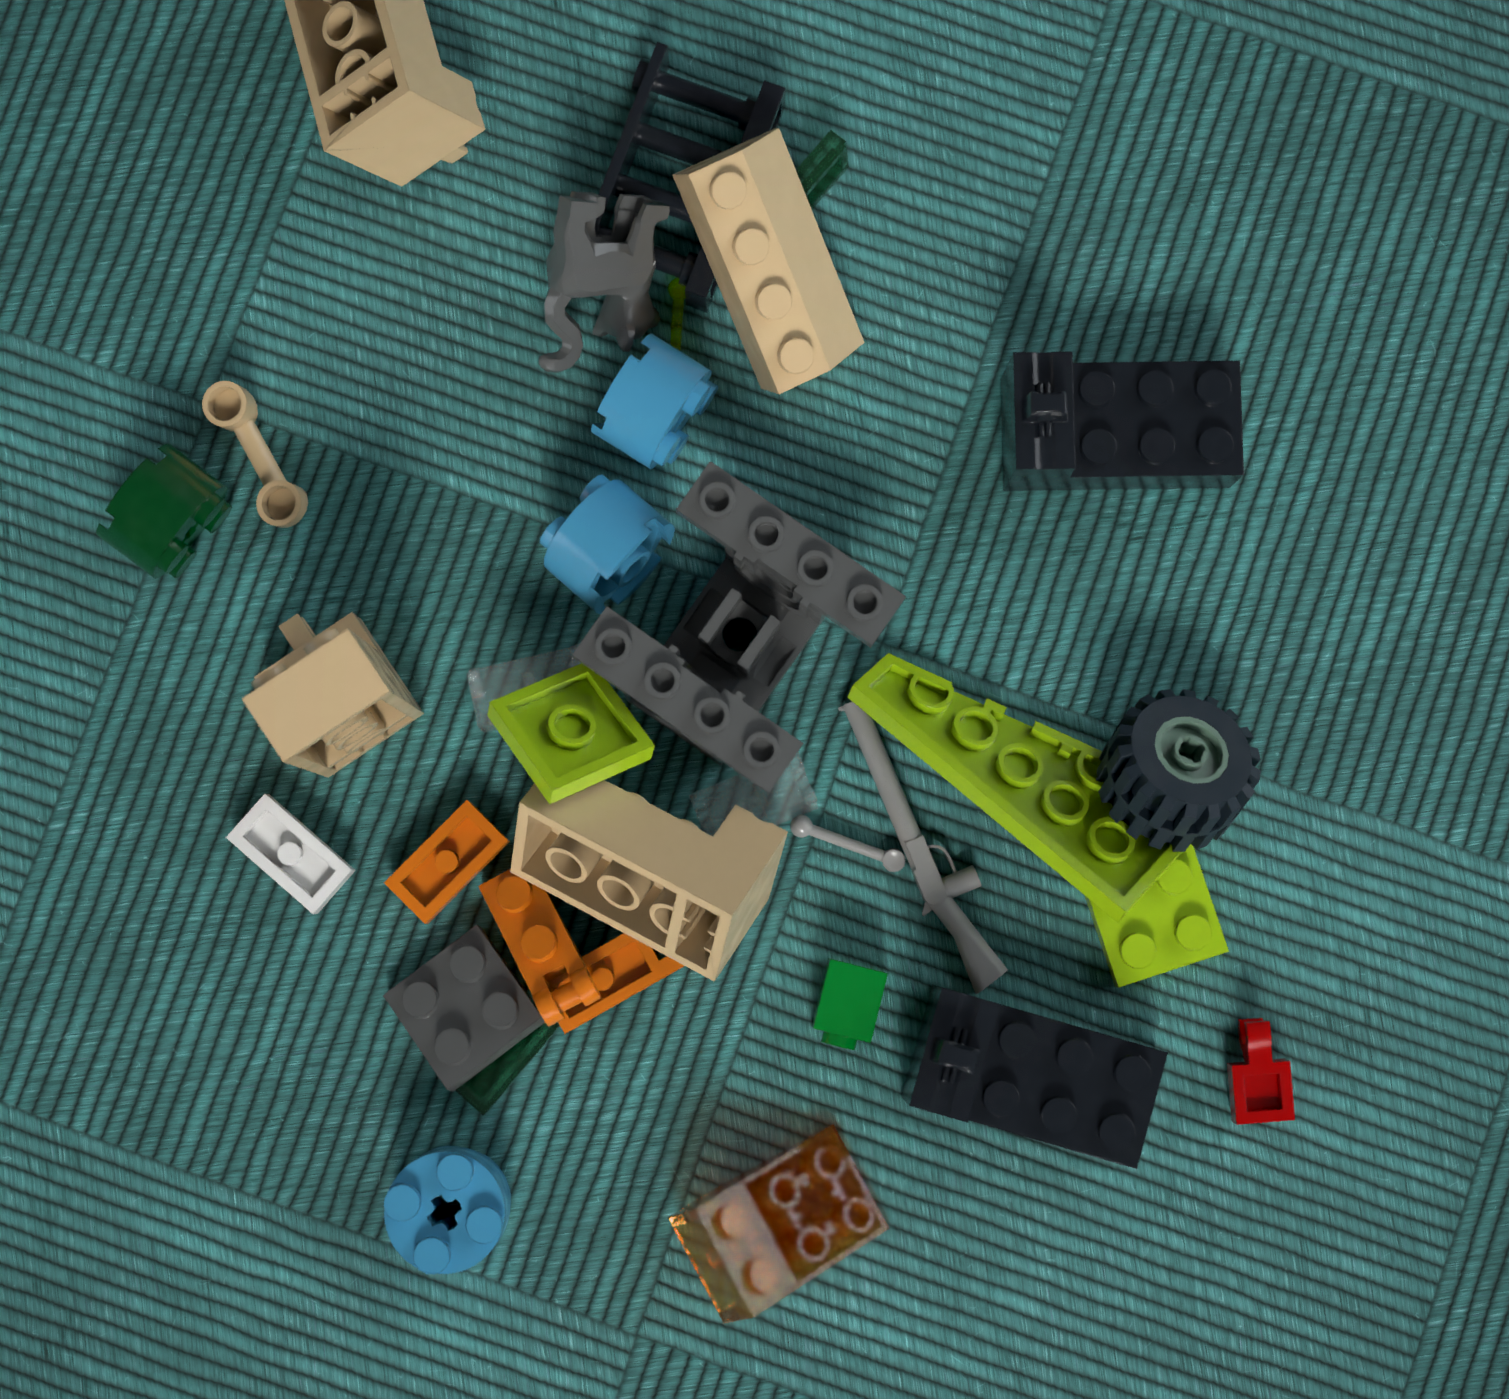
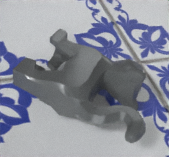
M571 191L570 196H559L553 230L554 244L546 259L548 291L544 309L545 322L562 339V346L557 352L539 356L538 364L543 370L559 373L571 368L580 358L583 347L580 326L565 311V307L571 298L606 295L594 325L593 334L601 337L610 334L616 337L618 345L623 352H630L634 339L641 338L648 329L654 328L659 324V312L653 306L648 292L656 268L654 252L655 225L668 219L670 206L644 195L620 194L614 207L615 217L611 235H596V218L604 213L606 197L592 192Z

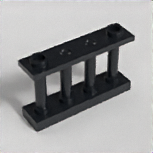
M657 42L651 59L642 58L633 78L632 91L637 92V95L598 194L606 197L604 213L596 218V235H611L612 229L608 228L620 194L644 195L655 201H660L670 206V216L692 223L681 195L628 176L639 146L692 165L724 152L649 125L648 121L659 94L738 122V129L745 131L741 143H744L778 127L785 108L786 88L764 80L758 98L748 96L746 101L667 73L670 67L668 46ZM654 245L655 270L679 278V284L686 287V306L707 313L718 284L702 245L698 254L689 252L687 256Z

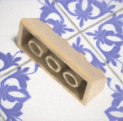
M779 128L772 129L673 174L675 183L761 389L776 394L788 391L832 370L864 343Z

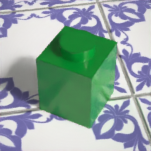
M828 958L812 1022L813 1029L823 1031L821 1042L850 1050H855L857 1040L871 1043L888 973Z

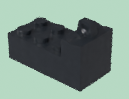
M1072 351L1044 353L1013 352L1000 379L1003 491L1230 488L1244 476L1240 360L1073 363Z
M932 984L901 1097L911 1107L966 1123L968 1121L976 1122L1137 1169L1168 1052Z

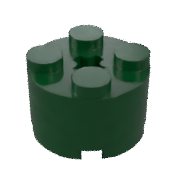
M167 443L158 448L166 455L165 458L157 465L146 458L116 492L105 510L114 517L110 527L107 528L99 523L96 529L97 536L155 579L165 573H169L175 579L178 578L189 567L197 554V551L191 545L204 529L210 533L215 532L232 510V505L224 499L227 487L171 444Z

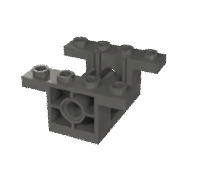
M710 461L676 508L678 515L725 547V559L664 645L606 606L572 656L621 690L626 700L718 765L721 766L724 762L769 794L801 749L803 743L759 713L763 705L825 617L871 648L906 596ZM733 624H746L756 634L754 640L744 651L731 650L724 643V632Z

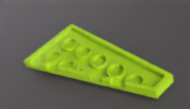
M890 653L886 654L855 682L849 692L848 699L1117 923L1182 853L1173 852L1172 844L1165 843L1161 849L1148 846L1149 838L1141 834L1136 840L1126 833L1129 826L1123 820L1116 823L1108 814L1113 806L1111 803H1102L1098 791L1104 782L1096 780V769L1101 763L1099 757L1102 753L1099 749L1040 722L1035 721L1033 726H1029L1005 715L1007 707L988 698L984 704L955 692L951 681Z

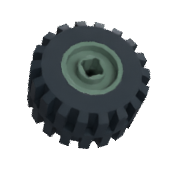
M1171 689L1159 690L1155 698L1148 694L1140 698L1135 707L1131 706L1104 747L1099 757L1101 763L1096 769V780L1104 782L1098 791L1102 803L1112 804L1113 807L1108 814L1116 823L1123 820L1129 826L1126 833L1136 840L1141 834L1149 838L1148 846L1161 849L1165 843L1172 844L1173 852H1185L1190 844L1196 850L1206 847L1212 839L1217 840L1225 833L1254 794V788L1258 784L1261 770L1256 768V765L1261 760L1259 750L1249 746L1254 737L1248 727L1240 728L1237 725L1236 721L1239 716L1230 708L1226 712L1218 708V700L1208 695L1204 700L1196 698L1195 691L1185 689L1181 691L1179 696H1175Z

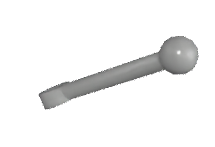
M805 815L794 817L790 823L791 832L796 837L804 838L810 835L881 861L883 866L890 872H898L905 865V856L899 849L881 850L813 825L810 818Z

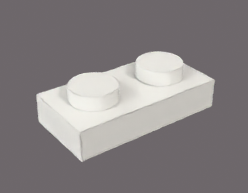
M266 793L226 837L312 914H318L356 871L278 801Z

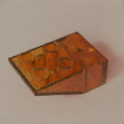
M834 1124L827 1126L716 1187L668 1217L723 1323L754 1318L890 1229Z

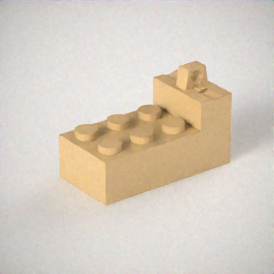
M284 0L325 152L402 187L440 160L449 163L456 162L468 153L465 143L485 130L482 115L476 103V94L472 82L443 67L423 0Z
M353 612L318 635H315L306 620L300 617L299 614L294 615L279 625L280 630L294 651L256 675L251 683L255 690L242 698V701L283 762L327 778L424 714L364 622Z
M606 780L550 805L534 783L519 802L510 872L715 982L770 897L788 831L771 822H764L758 819L753 813L735 804L715 835L711 836L701 831L694 823L685 819H678L648 803L639 794L627 792Z

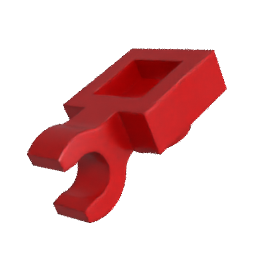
M1261 1017L1238 1019V1035L1244 1062L1227 1063L1232 1122L1236 1125L1295 1120L1291 1064L1285 1058L1272 1059L1270 1022L1263 1021Z

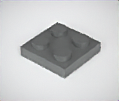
M475 925L383 995L445 1088L452 1092L545 1023L529 993L486 932L478 925Z

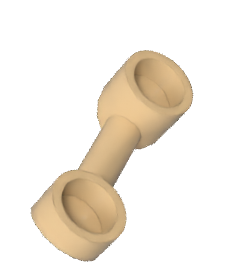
M219 381L214 383L203 396V412L211 423L229 431H234L260 478L263 487L256 499L258 514L266 523L276 527L287 528L297 524L307 511V494L303 488L286 481L255 424L258 408L254 397L247 389L233 382Z

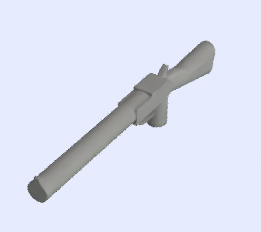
M849 702L838 709L839 711H845L909 862L911 872L925 901L922 916L933 910L953 936L976 995L1007 971L1001 960L953 900V898L981 887L978 874L973 865L956 871L952 859L945 848L939 845H927L874 719L856 704ZM929 848H937L945 853L953 871L952 874L941 878Z

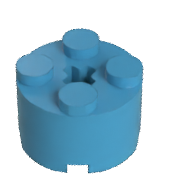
M650 333L640 342L648 347L649 351L642 360L630 355L624 363L597 413L607 419L602 423H593L591 433L647 468L653 469L657 464L663 467L666 462L672 464L676 460L689 438V435L683 432L682 429L690 416L693 417L696 413L701 416L714 398L718 386L709 381L712 373L710 369Z
M603 474L596 476L587 484L580 495L581 503L568 518L565 519L561 516L555 519L545 529L540 538V544L547 549L544 557V567L598 614L604 611L605 606L603 602L609 598L619 605L640 587L662 559L654 552L661 538L670 545L675 532L673 524L619 479L610 481Z
M446 1145L434 1148L408 1164L392 1182L384 1198V1221L388 1237L401 1257L426 1274H452L467 1270L482 1261L502 1237L510 1216V1187L504 1173L490 1157L460 1146ZM440 1195H442L446 1202L457 1199L460 1203L461 1209L455 1215L456 1222L450 1216L442 1218L438 1214L436 1208L442 1203Z

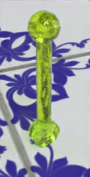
M675 278L668 285V293L673 298L670 345L681 351L686 287L679 284V278Z

